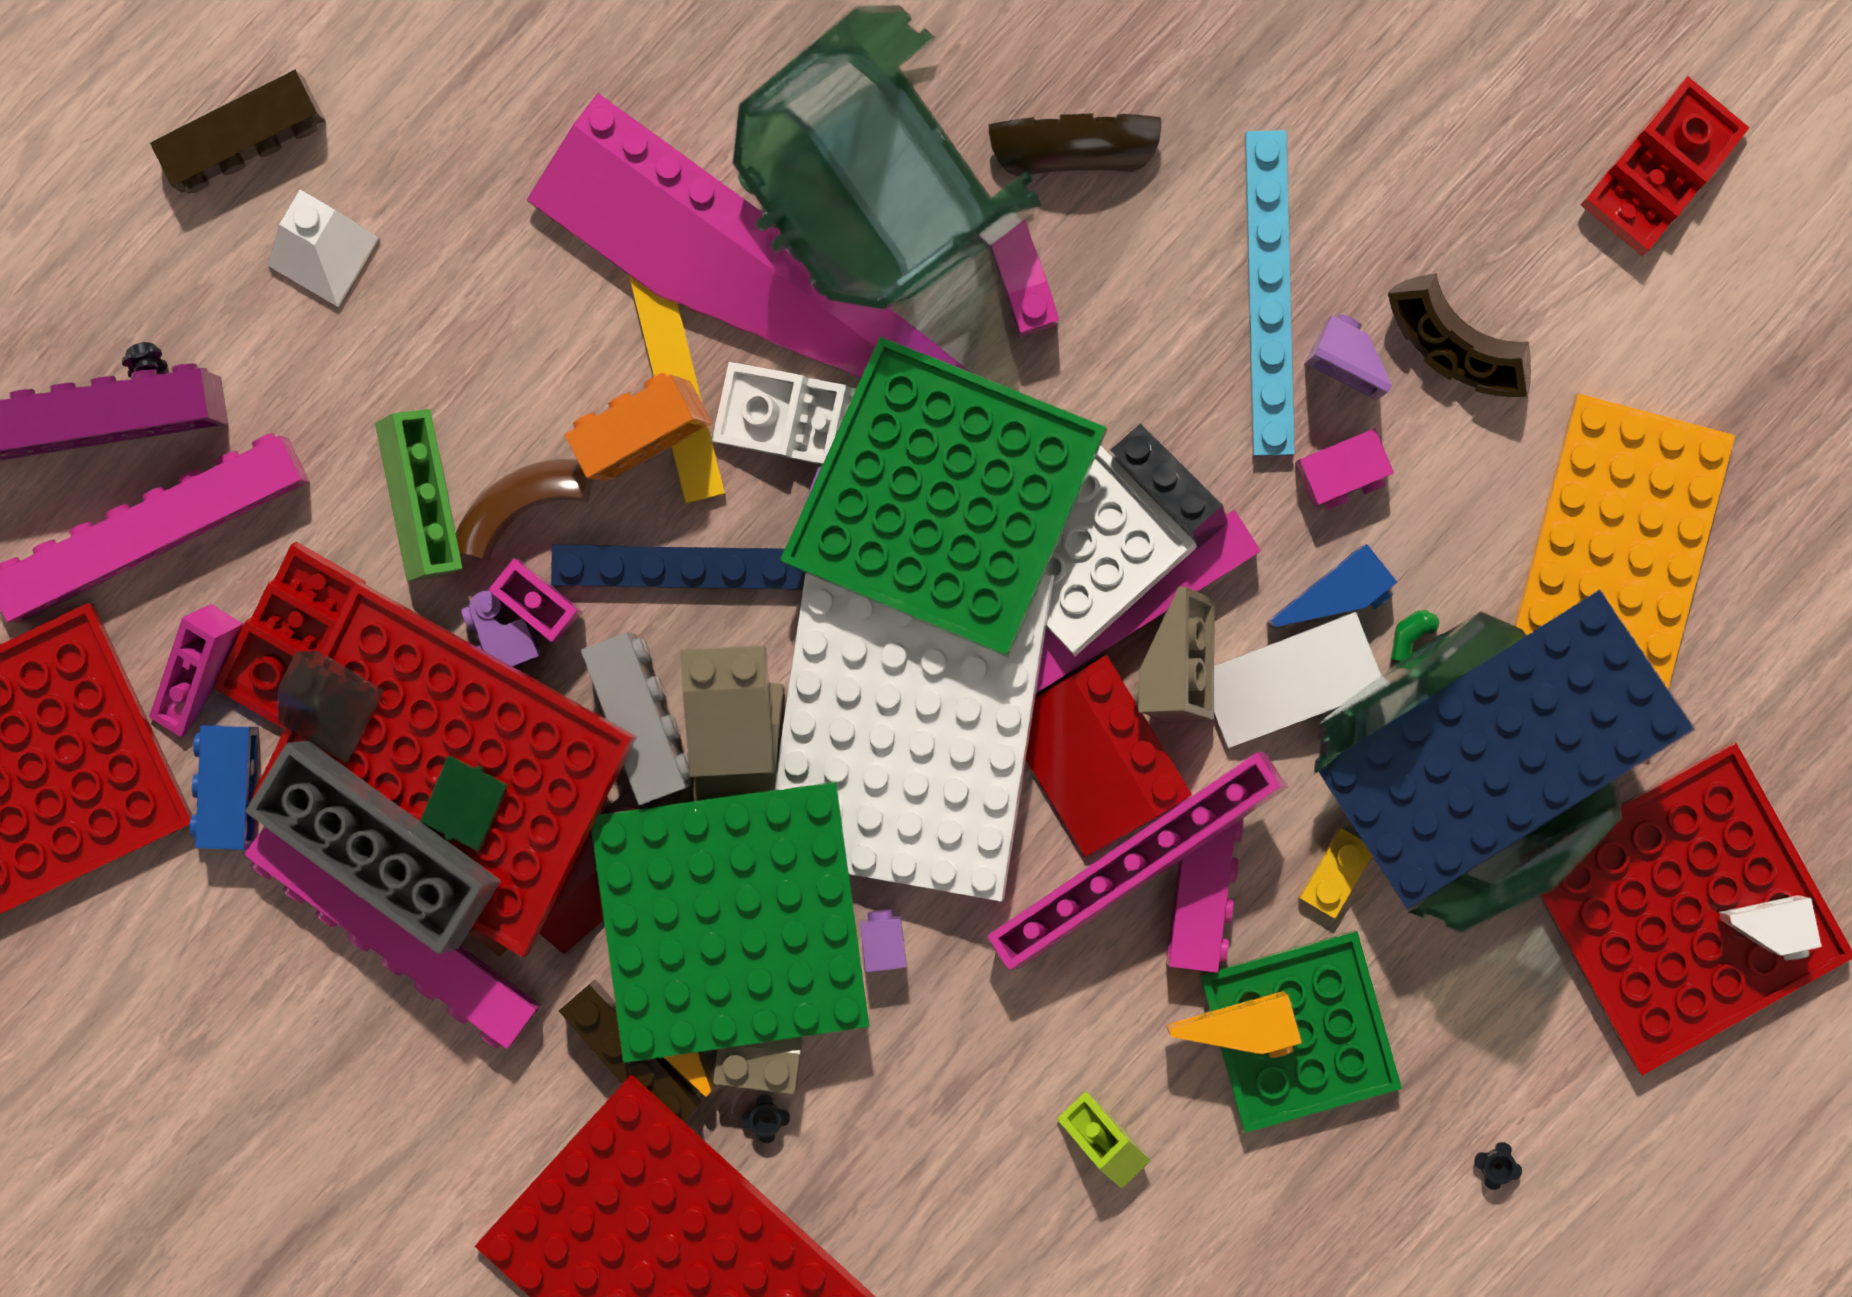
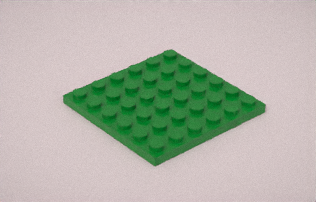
M880 336L780 561L785 565L1005 657H1009L1107 433V427Z
M836 781L598 814L591 829L623 1063L870 1027Z

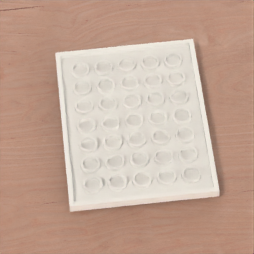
M805 574L776 770L775 790L836 781L849 874L996 901L1004 900L1054 575L1044 574L1009 657H1005L817 577Z

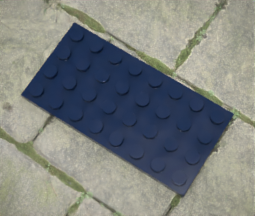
M1599 589L1317 768V771L1408 910L1687 736L1695 728Z

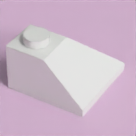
M299 190L279 224L268 266L335 306L340 307L380 238L328 205Z

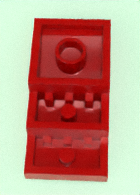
M1687 76L1622 152L1580 205L1643 257L1670 223L1681 214L1699 189L1709 181L1750 127Z
M297 541L291 544L275 578L268 582L252 617L245 621L213 689L281 728L286 727L355 582L366 584L367 581Z

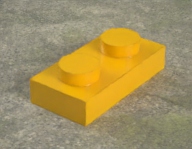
M1339 827L1298 897L1335 919L1372 857L1364 842Z

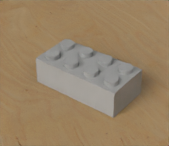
M626 632L581 649L606 719L637 736L624 762V767L638 805L691 786L688 753H680L675 740L681 737L678 724L673 714L666 715L661 702L667 699L665 689L659 676L652 677L647 663L653 661L645 638H637L635 633Z

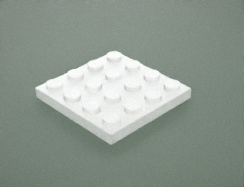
M1100 446L1045 574L1054 575L1046 627L1074 656L1079 654L1197 548L1196 542L1102 446Z

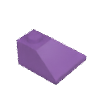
M1340 314L1338 318L1334 316L1329 317L1304 364L1374 400L1387 394L1392 383L1369 335L1360 330L1361 323L1343 314Z

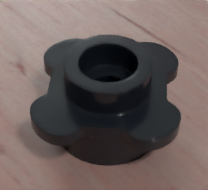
M150 342L132 345L126 350L125 356L122 358V365L128 367L127 373L130 378H132L131 373L136 371L156 370L158 373L168 367L167 361L161 359V349Z
M762 1094L758 1096L754 1108L742 1115L741 1122L745 1128H750L753 1133L758 1135L762 1143H771L774 1141L775 1133L779 1128L788 1125L790 1114L786 1109L778 1108L773 1103L770 1095ZM768 1115L770 1118L769 1122H763L762 1117Z
M1498 1142L1493 1150L1487 1153L1479 1152L1474 1158L1475 1166L1481 1169L1485 1176V1186L1491 1190H1497L1502 1184L1517 1180L1522 1174V1167L1512 1157V1148L1506 1142ZM1500 1162L1502 1167L1498 1170L1495 1169V1163Z

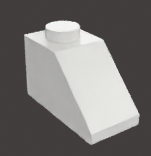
M1797 895L1719 912L1721 921L1769 952L1784 955V960L1809 956V949L1822 947L1811 898Z

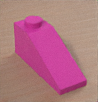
M1022 210L984 221L983 226L1019 338L1058 326L1060 319Z
M212 604L182 617L149 715L151 719L180 737L187 734L212 692L243 627V623Z

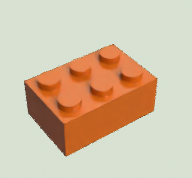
M660 373L643 383L645 389L631 396L630 393H625L611 400L608 403L610 409L596 416L592 412L573 422L574 429L564 435L586 478L609 482L713 424L692 382L671 374L667 376L666 373Z

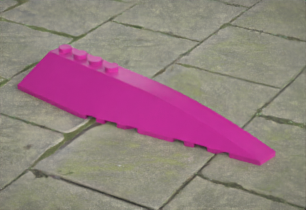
M599 93L595 95L575 121L527 198V202L658 297L670 302L675 301L689 307L690 310L705 316H712L729 323V326L761 336L766 341L805 357L842 369L845 373L861 379L880 336L970 372L848 275Z

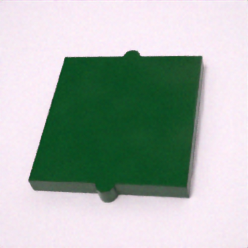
M447 756L420 822L444 833L447 840L455 839L480 851L509 784L485 773L482 766L473 767L453 756Z

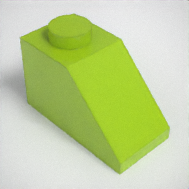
M1087 1091L1057 1118L1099 1170L1121 1189L1151 1161L1130 1135Z

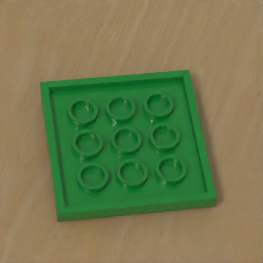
M1350 931L1219 968L1218 973L1208 971L1199 974L1209 1011L1284 991L1290 999L1302 1042L1301 1044L1293 1045L1294 1051L1292 1053L1270 1058L1269 1053L1258 1054L1220 1046L1245 1133L1402 1089L1358 931Z

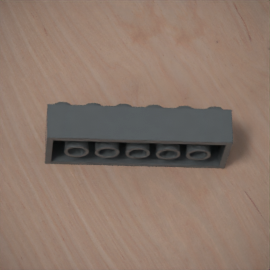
M310 741L286 743L245 810L247 814L438 954L459 949L501 882L492 873Z

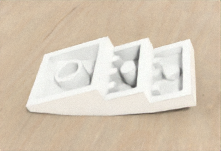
M729 362L712 441L823 465L856 388L811 379L803 375Z
M1350 613L1214 666V716L1227 748L1306 720L1386 688L1357 613Z

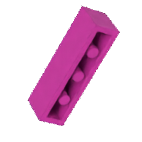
M1241 819L1178 862L1166 963L1169 967L1218 973L1219 963H1226L1229 941L1228 939H1222L1224 922L1231 923L1234 904L1233 899L1227 898L1229 882L1235 883L1237 879L1239 860L1238 858H1232L1234 841L1241 842L1244 819Z

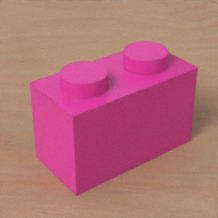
M1375 428L1295 462L1313 507L1324 503L1326 510L1348 502L1349 499L1346 493L1361 488L1365 495L1386 486L1384 478L1394 474Z
M515 558L488 589V591L551 642L558 643L583 613L581 609L526 564Z

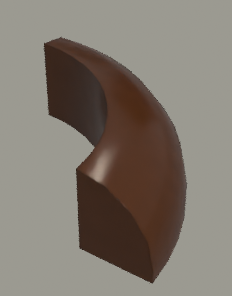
M577 459L542 461L509 473L484 491L461 520L456 531L459 553L490 560L497 541L518 515L538 504L541 505L556 500L588 502L593 479L586 478Z

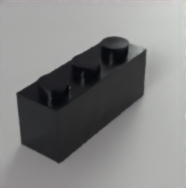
M1141 423L1110 450L1113 459L1196 542L1197 549L1228 523L1223 504Z

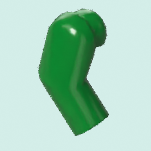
M1417 610L1401 620L1395 628L1390 659L1411 662L1414 641L1428 633L1432 635L1437 632L1440 624L1437 615L1430 613L1428 610Z

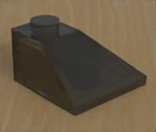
M296 651L278 687V723L346 763L354 752L384 690L319 651Z

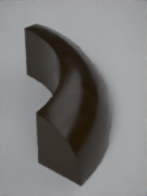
M1093 113L1060 115V120H1035L1034 117L989 124L991 148L998 163L1008 173L1018 177L1075 170L1134 172L1143 168L1154 156L1161 134V117L1135 114H1117V117L1093 118Z
M1437 273L1405 280L1395 285L1388 292L1393 315L1406 340L1409 339L1414 347L1425 357L1424 362L1436 372L1449 380L1453 378L1466 385L1475 387V391L1503 397H1528L1531 384L1529 341L1501 340L1485 335L1469 326L1453 311L1446 301L1438 282Z

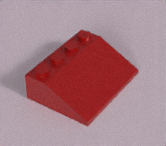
M1107 655L1102 656L1035 697L1026 761L1085 857L1192 796V793L1143 713L1138 712V706Z

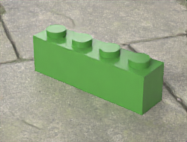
M424 409L392 413L376 422L375 427L406 581L443 577L463 568L431 410Z

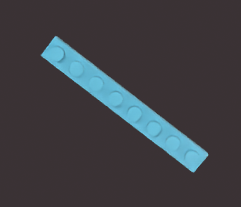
M1287 130L1246 131L1244 142L1252 457L1293 456L1295 450Z

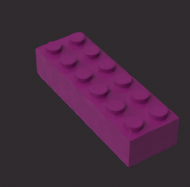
M196 363L173 366V373L157 374L156 370H142L131 373L132 379L116 381L115 376H105L91 379V386L76 387L75 383H60L51 385V392L35 394L34 389L9 392L10 399L0 400V461L229 425L222 379L220 376L208 372L207 368H197Z

